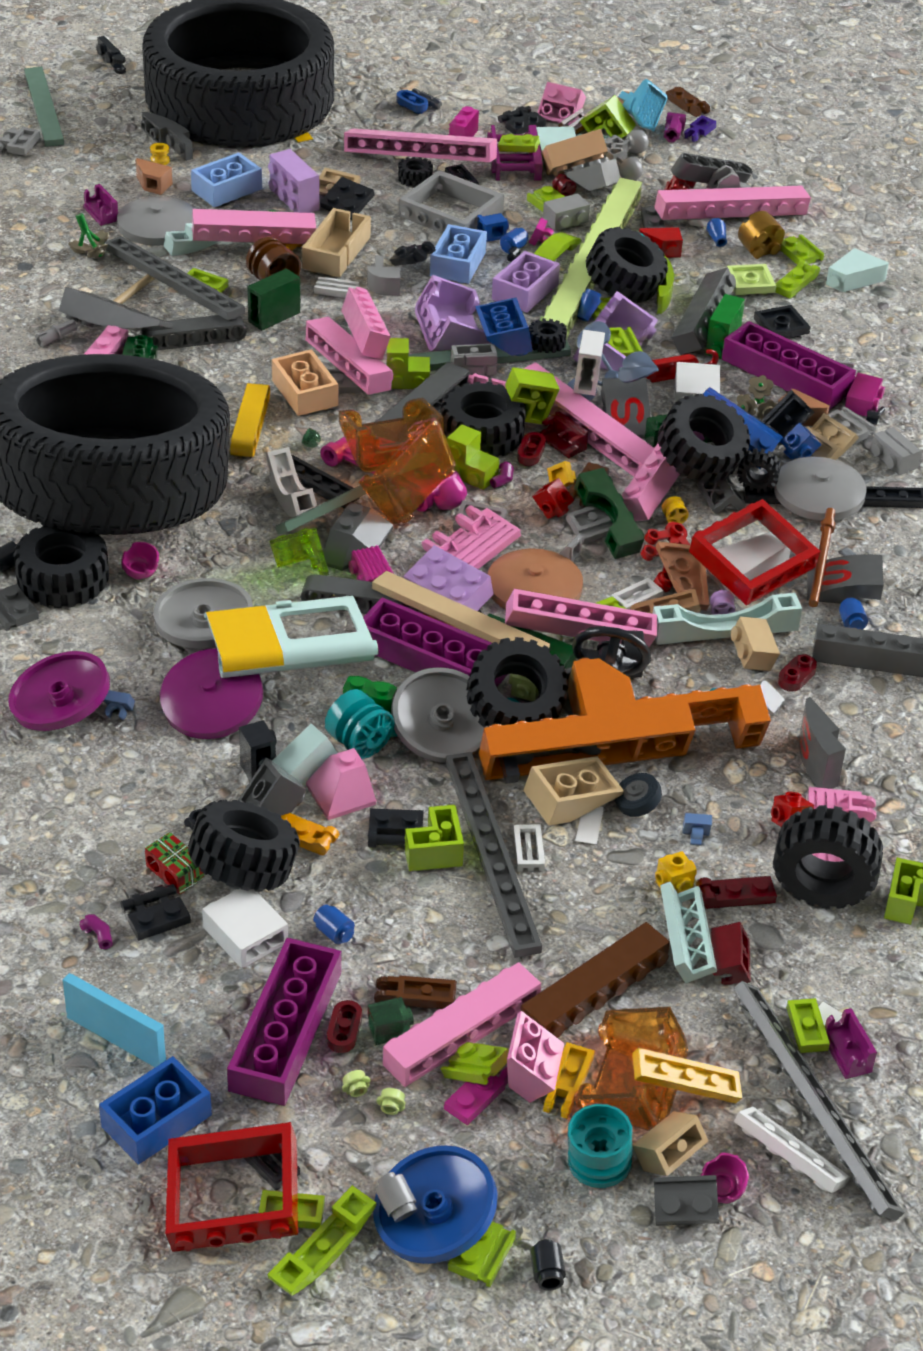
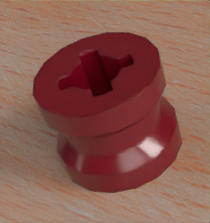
M559 174L552 183L553 189L565 197L573 195L577 188L576 183L568 178L566 174Z

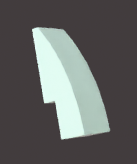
M192 223L185 224L184 231L166 232L164 247L171 256H177L205 249L219 241H194L192 237Z

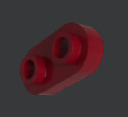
M530 432L524 435L518 448V462L527 467L537 464L545 449V436L537 432Z
M807 654L795 656L780 671L778 678L779 686L786 691L800 690L815 675L817 668L816 660Z
M344 1000L337 1003L333 1008L327 1030V1045L336 1053L349 1052L356 1045L362 1023V1008L357 1002Z

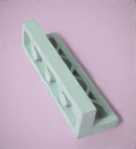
M671 882L660 885L674 966L685 983L717 972L702 892L699 886L677 893ZM695 898L689 909L682 907V902ZM692 917L699 919L693 929L686 927ZM696 937L703 939L697 949L690 947ZM700 957L707 960V965L694 969V965Z

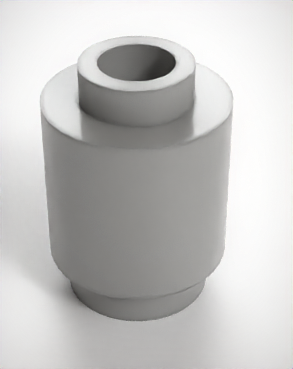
M390 1172L378 1179L379 1185L375 1188V1191L388 1216L393 1217L395 1222L402 1221L417 1211L415 1206L417 1201L403 1174L395 1175L394 1172Z

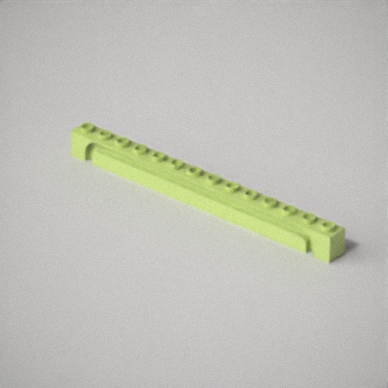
M619 178L617 184H613L611 194L607 195L606 204H602L601 213L597 214L595 223H592L590 233L587 232L585 242L581 243L579 253L575 254L574 262L570 263L568 273L564 274L562 284L558 285L556 295L553 294L551 305H547L545 316L540 318V321L543 318L549 321L550 318L554 322L558 320L560 323H564V326L567 328L566 340L570 334V329H573L578 319L577 315L582 293H585L586 289L593 290L596 285L587 273L586 257L601 232L614 227L626 228L635 211V206L637 207L641 199L642 182Z

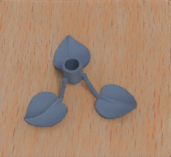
M595 321L583 329L605 333L604 344L610 340L611 332L604 322ZM583 330L577 338V346L579 349L581 345ZM642 351L631 353L625 357L622 362L623 367H620L618 371L612 370L602 353L601 359L608 369L605 378H619L624 383H630L658 371V367L649 355ZM575 378L572 379V380L567 384V385H568L569 387H571L573 390H574ZM598 381L597 385L601 386L602 382ZM580 394L589 401L595 397L593 395Z

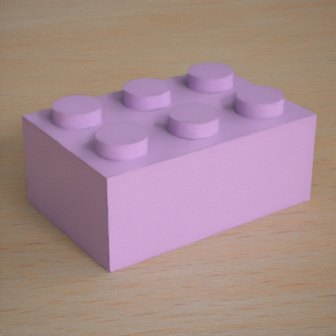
M291 149L270 154V163L268 164L270 172L268 184L270 190L294 212L311 213L318 211L319 175Z
M524 251L493 278L492 300L501 301L516 297L522 312L527 313L558 286L560 264Z
M435 545L404 575V579L476 611L493 595L491 577Z

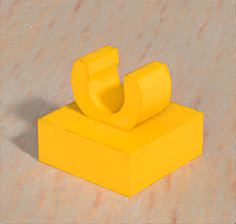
M563 461L547 468L549 482L559 478L563 485L568 487L576 481L575 471L571 469V464L568 461Z

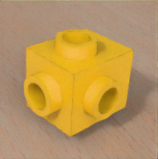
M683 851L666 855L658 859L655 882L659 887L662 884L671 882L677 893L691 889L694 886L697 874L696 866L692 860L687 858Z

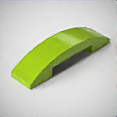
M559 232L546 239L534 254L555 261L566 250L573 251L581 243L582 239Z
M666 256L668 272L663 279L664 285H658L657 314H662L668 308L672 299L674 270Z
M352 1185L332 1206V1214L294 1254L288 1252L267 1274L268 1278L292 1296L300 1292L317 1279L349 1246L377 1206L376 1202Z

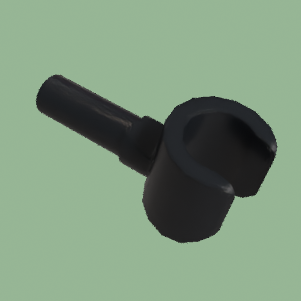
M516 246L510 248L507 260L510 262L515 260L521 254L520 249Z
M882 406L877 411L868 410L866 420L871 424L877 425L879 416L885 411V407Z

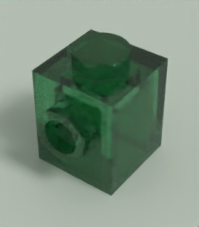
M402 997L368 1004L367 1024L375 1045L385 1044L390 1039L399 1037L410 1029V1025L414 1024L410 1007H405Z

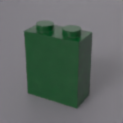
M286 268L247 286L248 322L263 331L299 314L301 303L300 277Z

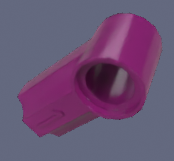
M667 113L663 137L668 142L674 143L680 138L681 132L685 129L686 114Z

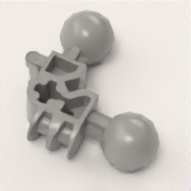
M637 129L628 133L625 141L617 135L605 138L608 152L604 158L608 157L609 160L616 159L622 178L634 181L639 179L643 172L642 163L637 158H627V151L635 154L645 151L649 144L647 134Z

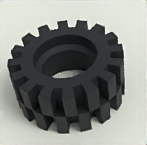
M406 157V160L402 159L398 163V181L402 185L406 184L407 187L412 185V188H415L433 175V164L426 158L412 157L410 159Z
M543 318L542 321L538 319L529 325L532 349L534 351L538 349L540 353L545 351L548 354L549 351L556 353V350L561 351L562 348L564 349L567 335L565 324L560 323L558 320L554 322L550 318L549 321Z
M756 448L753 449L752 453L750 450L747 451L739 464L737 472L738 481L740 483L743 482L744 488L750 486L749 491L753 492L755 488L757 493H761V489L767 492L769 487L772 489L777 484L781 469L780 461H777L778 457L776 455L772 457L771 451H768L767 454L764 453L765 449H761L758 452ZM762 467L768 473L756 474L750 468Z

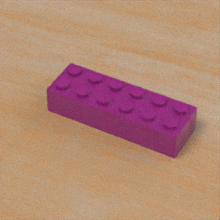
M750 321L724 339L723 361L757 377L764 375L766 380L773 381L774 385L783 388L785 391L798 390L829 405V410L847 396L855 379L856 370Z
M383 597L363 617L372 640L377 641L378 655L375 656L415 673L428 668H449L470 676L478 655L482 650H487L488 645L491 644L487 640ZM508 674L494 680L496 687L500 685Z
M286 938L227 1067L228 1092L282 1106L286 1105L341 976V950Z

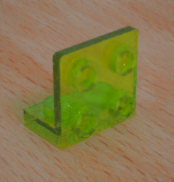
M316 527L302 529L290 535H281L269 541L278 568L310 559L313 570L318 569L319 575H329Z

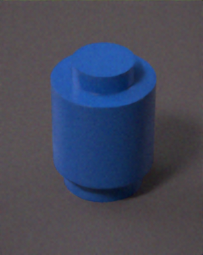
M514 228L501 237V248L508 254H510L508 250L513 246L521 249L527 244L529 239L528 233L523 228Z
M847 598L841 602L839 613L844 626L863 630L868 624V618L862 603L855 598Z
M325 904L316 911L313 917L316 928L335 944L346 943L353 937L355 923L335 906Z

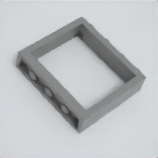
M438 170L399 199V216L440 233L445 231L448 224L477 230V215L488 216L503 212L504 194ZM438 191L479 208L462 220L421 203Z

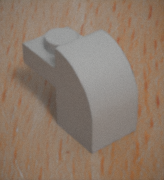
M375 255V263L367 266V287L376 294L400 296V267H384L383 255Z

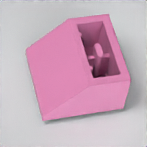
M547 82L538 114L548 121L560 123L583 108L586 96L581 89ZM575 118L574 120H572L571 122H569V123L566 124V125L572 124L573 122H575V121L577 120V118Z
M522 1011L517 1013L507 1057L508 1087L531 1103L555 1090L564 1043Z

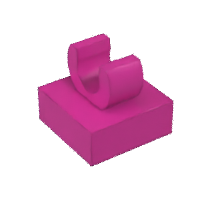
M540 218L528 243L536 246L538 240L543 243L548 239L545 235L549 237L553 235L554 231L551 228H545L547 220Z

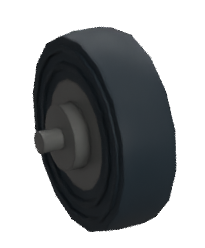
M636 773L620 782L619 785L624 792L623 795L615 798V803L623 814L630 817H639L648 814L657 807L662 798V790L659 782L653 775Z

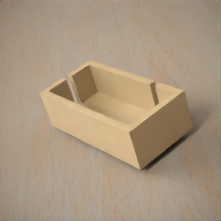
M333 208L303 245L302 269L327 274L331 277H341L347 266L351 264L370 239L371 216L353 213L351 232L350 212Z

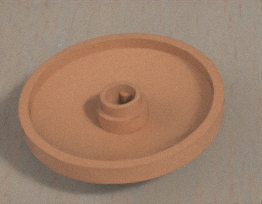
M535 548L515 550L495 560L488 571L493 589L491 598L505 610L506 603L514 589L579 600L582 595L583 576L581 571L570 559L553 551Z

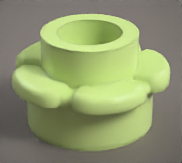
M362 1070L351 1071L342 1078V1091L346 1092L347 1095L350 1094L352 1097L362 1096L367 1092L371 1080Z
M385 1088L382 1090L381 1096L377 1097L376 1102L378 1105H381V1110L384 1113L396 1115L405 1109V1094L395 1088Z

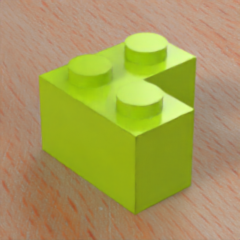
M613 95L589 111L580 120L587 132L604 128L610 137L617 135L621 139L627 136L637 125L616 95Z
M390 338L387 345L386 365L393 372L391 389L417 388L426 378L430 377V357L409 356V338Z
M512 367L505 383L511 401L525 404V422L543 425L542 421L548 417L560 390L553 373Z
M460 425L447 437L446 471L456 470L463 482L485 490L490 485V478L499 474V458L480 451L481 432L465 425Z
M455 805L428 807V827L405 829V855L409 871L463 866L464 841Z
M897 857L884 919L911 925L916 906L923 907V863Z

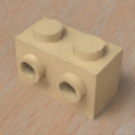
M739 617L736 625L731 630V639L734 641L743 668L771 671L780 652L767 620Z
M673 1111L635 1142L632 1147L643 1171L668 1176L708 1142V1138L697 1115Z

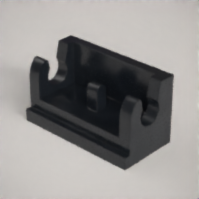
M790 390L760 422L784 438L798 423L803 425L815 412L797 394Z

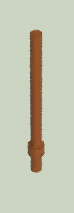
M834 508L826 509L825 518L821 522L820 530L822 535L819 545L821 552L814 571L808 603L810 607H817L819 603L830 538L836 524L834 521Z

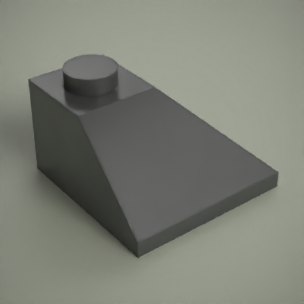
M265 758L238 800L242 803L250 802L255 806L265 807L268 811L281 816L291 813L296 806L302 803L306 788L292 775L268 758Z

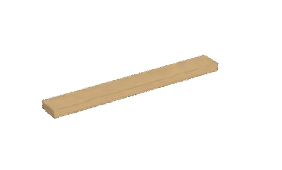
M385 571L372 582L373 590L491 643L497 642L499 644L500 640L504 638H510V641H514L515 637H523L524 641L530 642V639L538 641L537 645L541 647L544 645L548 648L550 647L549 643L391 572Z

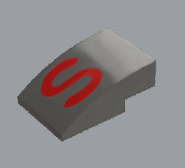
M602 378L601 397L603 411L638 437L645 438L647 418L651 417L646 378L630 383H624L619 378Z
M861 554L827 559L819 602L841 604L847 598L881 600L884 587L882 555ZM815 568L807 572V601L810 598Z
M809 697L805 701L799 734L800 756L807 774L817 788L832 789L839 785L846 748L838 741L840 729L815 701Z

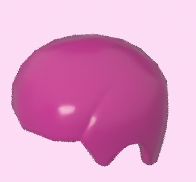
M454 476L439 486L440 495L439 497L433 495L435 505L439 509L453 510L461 505L462 500H465L467 489L460 476Z
M134 542L129 550L124 551L122 555V569L132 578L138 580L149 578L157 570L159 552L155 546L147 542Z
M719 1153L716 1158L706 1162L701 1176L716 1175L718 1203L729 1204L739 1199L745 1193L749 1179L746 1164L737 1155L729 1153Z

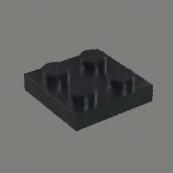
M341 177L320 200V207L330 212L333 208L349 211L350 220H352V214H359L375 196L374 190Z
M792 305L754 312V320L759 326L785 338L799 337L810 333L809 324Z

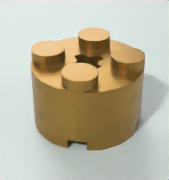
M758 211L749 216L750 220L746 224L743 222L739 227V240L755 259L768 254H777L781 250L780 245L784 240L785 230L766 211Z

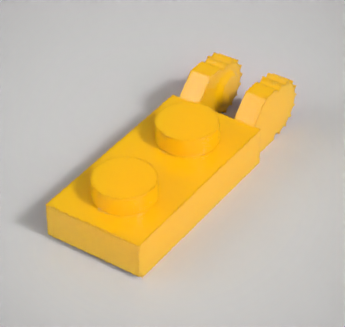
M566 1042L562 1052L555 1090L547 1094L543 1112H551L557 1095L566 1098L561 1108V1117L568 1119L574 1101L578 1099L594 1059L595 1050Z

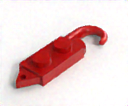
M712 349L706 350L707 354L712 355V360L705 364L717 365L719 360L718 353ZM691 354L652 360L658 367V371L645 378L649 379L651 383L675 379L677 362L699 363V361Z

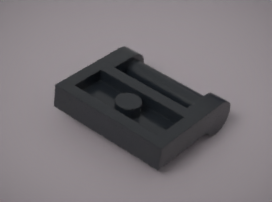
M370 808L368 847L376 848V845L405 846V829L423 827L424 810Z

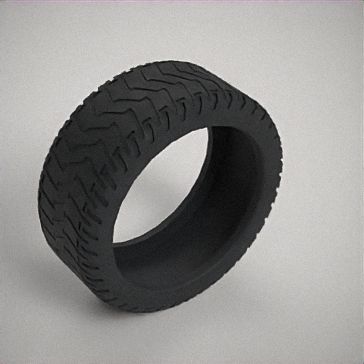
M191 0V2L181 3L180 6L176 5L170 8L169 11L166 10L161 13L160 16H157L150 23L144 34L142 52L147 106L151 113L168 118L189 131L190 140L192 138L194 141L201 143L207 142V144L236 147L260 146L283 142L305 134L318 126L328 115L334 102V39L327 24L318 15L300 5L284 0ZM227 68H255V69H257V70L235 71V70H219V69H227Z
M117 354L73 355L47 359L16 369L14 372L4 376L3 379H0V502L9 510H13L14 513L21 517L26 516V519L35 523L41 522V525L51 528L57 527L60 530L84 534L127 535L154 532L196 519L209 511L219 501L226 488L230 411L226 399L217 386L191 370L168 362L138 356Z

